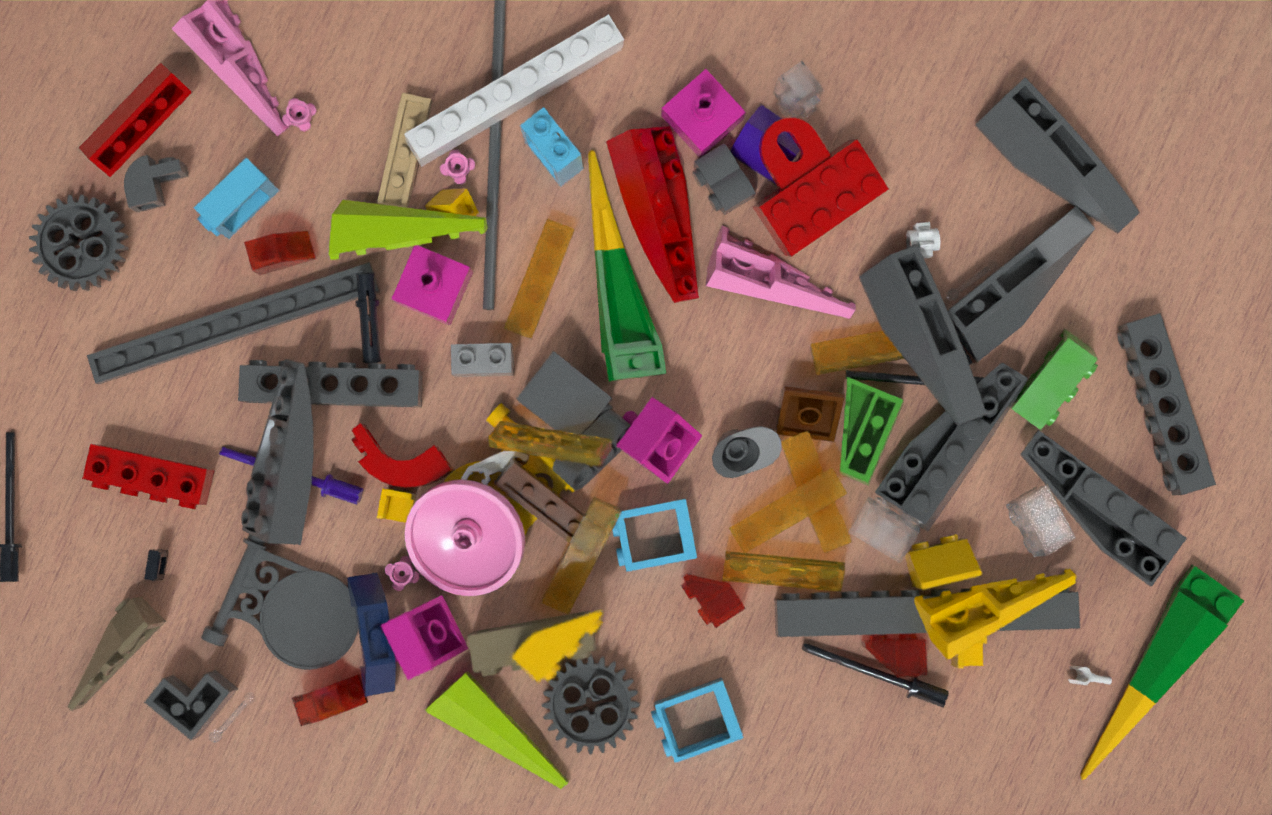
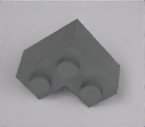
M216 670L206 673L193 690L176 676L171 675L162 679L144 703L192 741L203 734L239 688Z

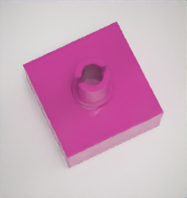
M705 69L662 107L661 117L693 152L701 158L744 120L746 112L709 71Z
M415 245L391 299L401 306L451 326L473 271L469 266Z
M651 397L639 415L632 410L627 411L622 418L631 426L619 441L617 447L668 484L702 438V435L676 412Z
M443 595L381 625L395 653L396 662H399L407 680L421 675L469 649Z

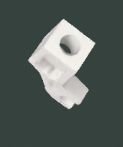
M505 448L503 452L468 466L461 480H467L469 475L476 471L485 474L486 479L482 480V484L487 486L491 481L489 475L498 471L503 472L514 458H521L526 462L529 456L517 448Z

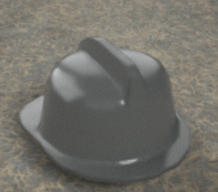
M763 426L727 431L720 437L717 446L714 448L712 455L713 467L718 474L726 478H736L763 469L773 464L779 457L782 449L781 439L775 431Z

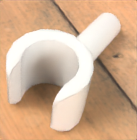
M1070 667V669L1077 671L1076 680L1068 679L1072 684L1087 685L1090 682H1098L1110 685L1112 682L1111 677L1091 673L1087 667Z

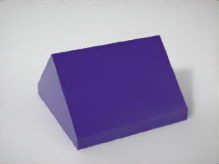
M760 105L746 122L730 152L734 158L777 186L762 163L759 154V143L765 129L773 122L782 118L763 105ZM782 132L777 138L778 145L787 159L793 162L800 153V149L789 133Z

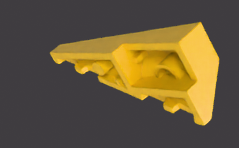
M1069 568L1059 575L1045 577L1044 573L1036 574L1034 579L1018 582L1017 578L971 586L970 591L951 594L950 590L943 591L941 596L924 599L923 595L914 598V604L931 642L949 660L1075 584L1076 574Z

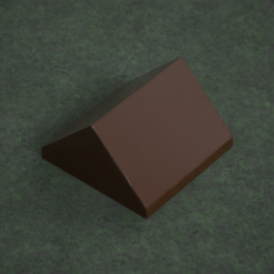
M784 386L781 389L776 433L784 436L835 442L845 394Z

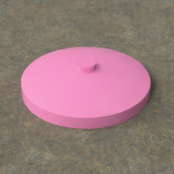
M452 480L430 488L414 504L405 525L406 548L416 569L430 583L452 594L477 596L497 590L513 576L524 554V529L514 507L499 492L474 481Z

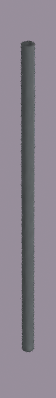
M494 0L491 83L503 76L506 0ZM502 120L490 126L486 208L488 229L485 235L483 310H495Z

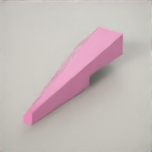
M207 0L201 7L183 16L171 29L279 136L289 126L283 123L277 110L279 103L276 97H271L266 87L268 79L250 41H245L239 29L240 19L238 15L232 14L227 3L228 0Z
M721 227L707 267V287L851 318L855 312V304L853 302L847 304L831 296L833 290L828 287L821 290L808 282L810 278L808 275L772 254L767 256L759 253L752 248L753 243L746 239L744 242H741L729 235V228Z

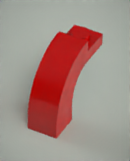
M360 423L351 429L355 435L352 441L360 453L366 451L368 454L358 461L359 464L371 476L381 482L406 488L423 487L441 480L454 471L436 445L416 458L400 461L391 458L383 451L365 424Z

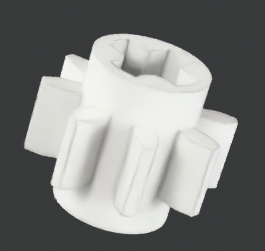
M930 222L916 223V225H913V230H909L906 233L907 248L918 245L923 258L933 257V251L940 249L938 228L930 229Z

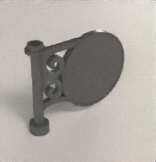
M251 534L248 535V538H244L243 542L248 544L213 626L205 627L201 639L223 647L228 637V634L223 632L229 618H236L254 626L262 635L271 653L291 667L306 670L319 669L333 664L344 656L353 645L358 634L355 607H351L347 585L331 574L314 571L266 551L265 541ZM271 561L297 573L291 574L279 581L280 574L278 570L273 566H266L260 570L259 575L261 578H264L266 573L270 572L272 580L269 583H263L259 581L256 569L261 562ZM260 590H270L265 599L263 593ZM249 593L257 598L258 604L256 608H248L247 605L253 603V600L246 598L243 599L240 605L242 611L233 610L240 594ZM260 612V621L253 615Z

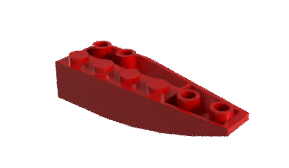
M671 127L629 129L607 140L606 143L631 224L644 253L673 302L679 303L698 299L687 184Z

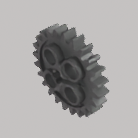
M68 195L67 204L58 198L56 199L58 208L55 209L47 205L46 208L49 213L47 217L42 214L37 215L42 224H32V228L37 230L38 234L29 236V239L36 242L37 246L31 247L29 251L39 255L32 262L36 265H43L38 272L42 275L49 274L47 281L53 284L58 281V287L63 289L69 284V288L72 291L77 292L79 285L83 290L89 291L90 282L100 288V278L111 281L112 279L108 272L112 270L119 273L120 270L115 265L116 262L126 261L125 258L119 255L120 251L129 249L121 244V241L127 239L128 235L119 232L125 227V224L121 221L115 222L119 214L114 211L109 212L110 206L106 203L100 205V200L94 197L89 202L88 197L80 195L77 202L75 197ZM90 217L92 221L91 226L83 231L82 222ZM63 229L64 238L56 243L55 234ZM100 231L103 232V234H102L101 236L95 237L96 235H98V234L100 233ZM98 244H102V254L94 257V248ZM63 249L57 256L55 255L56 251ZM71 256H75L76 264L72 269L68 270L66 266L67 260Z
M592 655L588 658L587 663H583L582 659H577V666L574 667L567 661L565 662L567 671L563 672L559 669L556 673L559 680L550 679L548 681L553 690H544L543 692L545 696L551 698L550 701L542 703V707L550 709V712L546 713L543 718L545 720H553L548 730L558 729L559 733L555 740H561L563 737L567 738L565 746L567 749L573 743H576L577 753L581 752L583 746L588 747L590 755L593 753L594 746H598L600 751L605 753L606 743L616 748L615 738L618 737L625 741L626 735L623 730L633 731L634 729L628 720L638 719V714L631 711V708L640 706L638 701L631 700V697L638 694V690H629L628 688L633 683V678L624 680L622 677L626 669L623 668L616 672L614 670L616 661H613L609 666H605L604 656L601 657L599 663H594ZM596 679H606L610 684V689L606 693H597L593 688V682ZM567 687H577L581 692V697L577 701L567 700L564 695V690ZM613 695L617 697L615 701L597 704L593 712H590L589 707L572 713L565 712L566 708L586 704L587 697H591L593 701H599ZM608 707L614 708L618 713L617 719L610 723L605 722L601 717L602 710ZM579 715L587 718L589 726L585 730H576L572 725V719Z

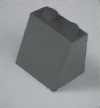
M554 351L516 399L571 443L583 434L600 416L613 408L609 404L612 401V397Z

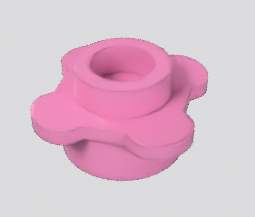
M297 98L289 100L286 114L283 115L282 120L286 126L294 125L299 127L301 131H307L311 127L310 120L312 116L316 114V107L311 103L306 104ZM301 112L302 116L297 117V113Z
M452 150L445 164L441 165L440 171L442 175L452 177L456 184H464L469 171L475 168V162L471 158L467 159L459 150ZM457 164L460 165V169L458 170L455 169V166Z
M403 556L399 562L395 564L390 563L385 567V573L389 575L390 580L393 582L392 587L396 591H401L405 585L417 583L420 579V574L414 570L409 556ZM403 570L405 572V575L401 576L400 571Z

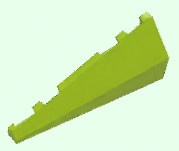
M342 200L332 213L329 257L330 260L339 259L340 253L356 251L357 255H364L367 248L393 250L432 243V237L449 234L451 239L459 238V232L479 231L480 234H483L488 229L486 217Z
M468 671L425 709L428 714L556 787L562 789L568 784L569 781L512 717L500 708Z

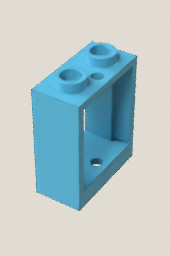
M544 107L520 125L524 142L560 187L583 170L581 153Z
M245 158L194 207L200 214L197 220L217 237L222 234L230 239L280 190L250 160Z
M686 499L615 512L616 519H610L613 536H620L622 548L616 549L619 567L625 566L626 572L697 558ZM675 509L683 553L632 562L624 518Z
M722 678L654 702L656 710L651 711L655 726L656 728H663L666 738L662 739L661 742L667 757L673 756L675 763L743 739ZM714 691L728 731L679 749L665 708Z

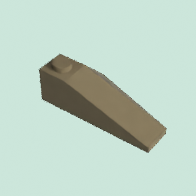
M142 597L126 598L116 607L115 611L117 614L110 620L68 705L71 711L82 708L166 622Z

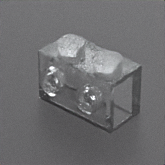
M801 61L777 79L773 94L779 100L776 102L777 106L785 116L790 115L793 118L802 116L805 119L818 109L817 105L821 102L820 97L824 89L805 63Z
M1048 485L1034 487L1006 504L1010 520L1020 530L1026 549L1034 557L1048 556L1076 538Z
M868 496L851 523L848 532L901 563L919 535L920 527L916 525L917 521L902 512L899 515L890 509L892 506L879 497L872 499Z

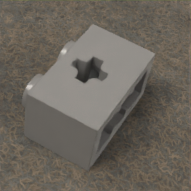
M511 343L451 344V374L454 377L514 376V347Z

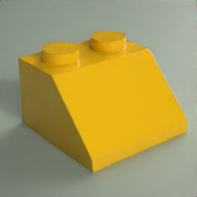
M957 534L941 537V543L929 546L928 541L912 544V550L904 552L912 587L926 589L982 575L968 539H958Z

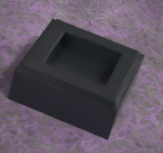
M149 549L144 576L145 580L158 581L164 579L168 550Z

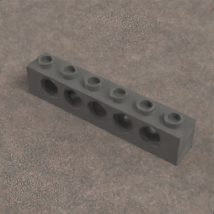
M1161 313L1119 326V332L1117 333L1120 347L1125 349L1128 357L1126 362L1128 373L1136 381L1138 388L1135 391L1138 403L1144 406L1146 412L1145 426L1149 434H1153L1156 443L1154 453L1158 462L1163 465L1165 471L1163 481L1166 489L1171 491L1172 496L1185 495L1216 485ZM1142 342H1146L1150 346L1151 351L1148 357L1144 356L1140 351ZM1151 370H1155L1159 374L1160 380L1157 385L1153 384L1149 379ZM1161 398H1164L1169 404L1167 413H1163L1159 409L1158 404ZM1171 426L1178 432V438L1175 442L1171 441L1168 437V430ZM1180 455H1183L1187 460V466L1184 470H1181L1177 465V459Z
M249 360V365H240L238 401L272 404L276 388L269 390L266 386V380L270 375L276 374L279 381L284 361H279V366H267V361ZM308 362V367H305L311 405L422 408L423 372L415 370V365L397 364V369H386V364L368 363V369L356 368V363L341 362L338 363V368L326 367V362ZM330 376H336L338 386L334 391L328 392L325 388V381ZM359 377H366L368 380V387L363 392H357L354 388V383ZM391 377L396 378L398 381L397 389L393 393H386L384 390L385 381Z

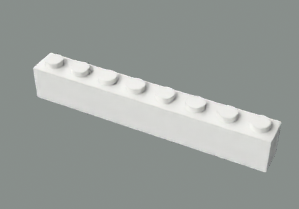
M608 14L404 133L406 143L422 167L622 50L624 38Z

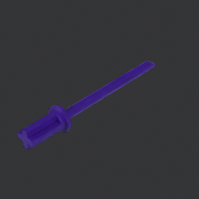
M222 447L219 455L254 466L256 457L226 447ZM328 474L325 480L312 476L311 485L321 488L322 497L328 495L356 505L358 502L360 503L364 491L363 488L334 479L331 474Z

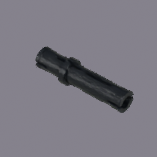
M374 272L356 274L358 300L355 303L356 307L359 308L363 363H378L382 361L380 357L377 306H380L379 299H376ZM366 290L368 292L369 314L367 312ZM369 321H370V331H371V345H370V338H369V325H368V322H369Z

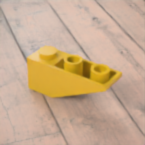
M599 609L534 632L511 658L538 683L543 678L549 681L561 668L557 663L562 657L566 655L570 659L582 646L578 640L586 632L592 635L601 626L603 621L600 617L603 615V611Z

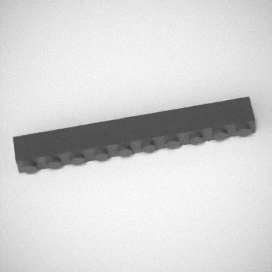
M1068 587L997 631L1080 629L1079 592L1069 591ZM961 588V592L970 591V588ZM931 589V595H923V598L939 597L941 592L949 591V589ZM886 590L871 591V596L859 597V591L841 592V597L829 598V592L811 593V598H800L799 593H782V599H774L775 633L777 637L927 633L914 604V598L921 596L919 595V590H901V596H889V591Z

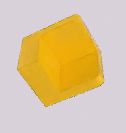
M467 188L441 190L425 205L426 209L430 211L477 216L479 214Z
M382 488L377 518L406 523L407 517L415 504L416 494Z
M987 637L952 657L951 666L956 668L983 666V644H987Z

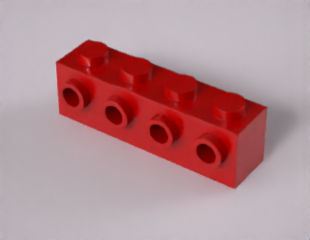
M160 62L81 144L79 149L93 164L111 177L185 101L192 91Z
M90 444L82 479L92 481L91 487L109 490L110 485L121 487L120 493L138 497L139 492L150 494L149 500L167 503L168 498L179 500L178 506L196 509L197 504L207 505L215 470L107 446Z

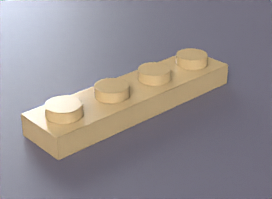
M402 93L377 204L408 208L418 160L406 143L404 133L428 120L432 105L431 99Z

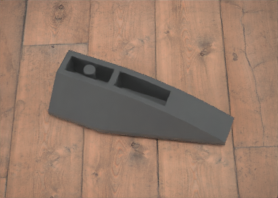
M1026 77L975 124L980 132L1017 170L1073 206H1077L1081 211L1115 233H1119L1140 213L1088 144Z
M1077 206L947 310L960 343L976 362H979L1025 324L1095 230V227Z
M918 245L887 256L859 276V280L882 331L958 426L985 416L986 411L959 337Z
M285 359L252 469L251 479L247 483L246 494L248 497L246 509L241 516L243 531L267 543L301 545L312 481L313 419L305 365L297 361Z
M1000 363L976 384L986 415L957 426L945 411L907 445L875 493L901 515L928 532L984 451L1028 378L1006 364Z
M1037 430L1020 455L1096 546L1137 578L1152 587L1187 538L1041 431Z

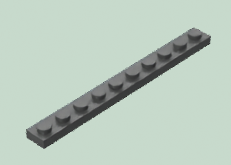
M369 262L87 355L95 384H102L357 300L356 274L374 272L372 265ZM375 277L376 293H378L380 289Z

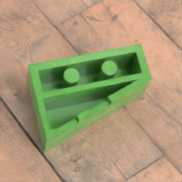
M1066 329L1060 335L1063 339L1052 352L1048 351L1043 358L1045 359L1043 364L1035 374L1032 373L1011 406L1012 410L1040 430L1045 424L1051 426L1060 414L1058 408L1064 401L1069 403L1075 397L1079 390L1076 387L1083 377L1085 379L1090 378L1098 367L1095 363L1098 358L1094 349Z
M847 377L840 473L869 486L902 409L903 399Z

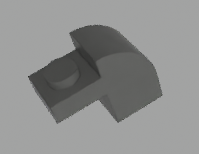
M148 155L136 159L129 166L124 177V190L128 207L138 213L166 206L161 183L189 177L187 165L179 159L176 160L174 157L160 159L158 164Z

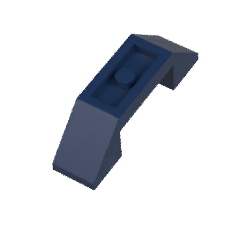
M378 573L347 577L351 607H355L364 664V666H360L364 696L395 691L396 659L395 653L381 625L389 622L390 618L387 600Z

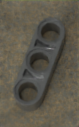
M609 410L605 412L559 455L553 464V471L574 490L583 488L622 451L617 447V444L631 425L615 411Z

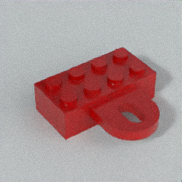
M793 117L773 122L765 129L759 143L760 158L777 184L778 189L752 207L784 256H794L889 190L858 139L848 140L829 153L814 128L806 121ZM782 132L789 133L800 149V157L795 162L789 161L778 145L777 138Z

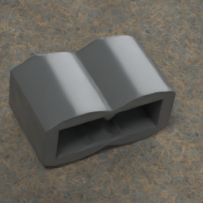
M725 143L694 161L695 170L692 174L699 186L705 185L711 193L708 196V200L716 212L721 210L726 215L755 197V191L751 183L740 169Z

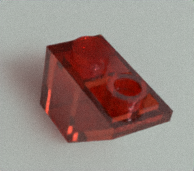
M308 230L274 233L244 242L251 269L260 276L316 260Z
M689 573L682 576L685 583L681 587L690 600L695 597L698 600L701 608L697 611L706 625L712 622L714 627L717 628L746 609L729 582Z
M917 633L899 634V638L887 639V634L869 635V640H861L862 647L896 677L928 676L926 639L917 637Z
M360 674L292 697L300 726L320 722L368 703L367 696H364Z

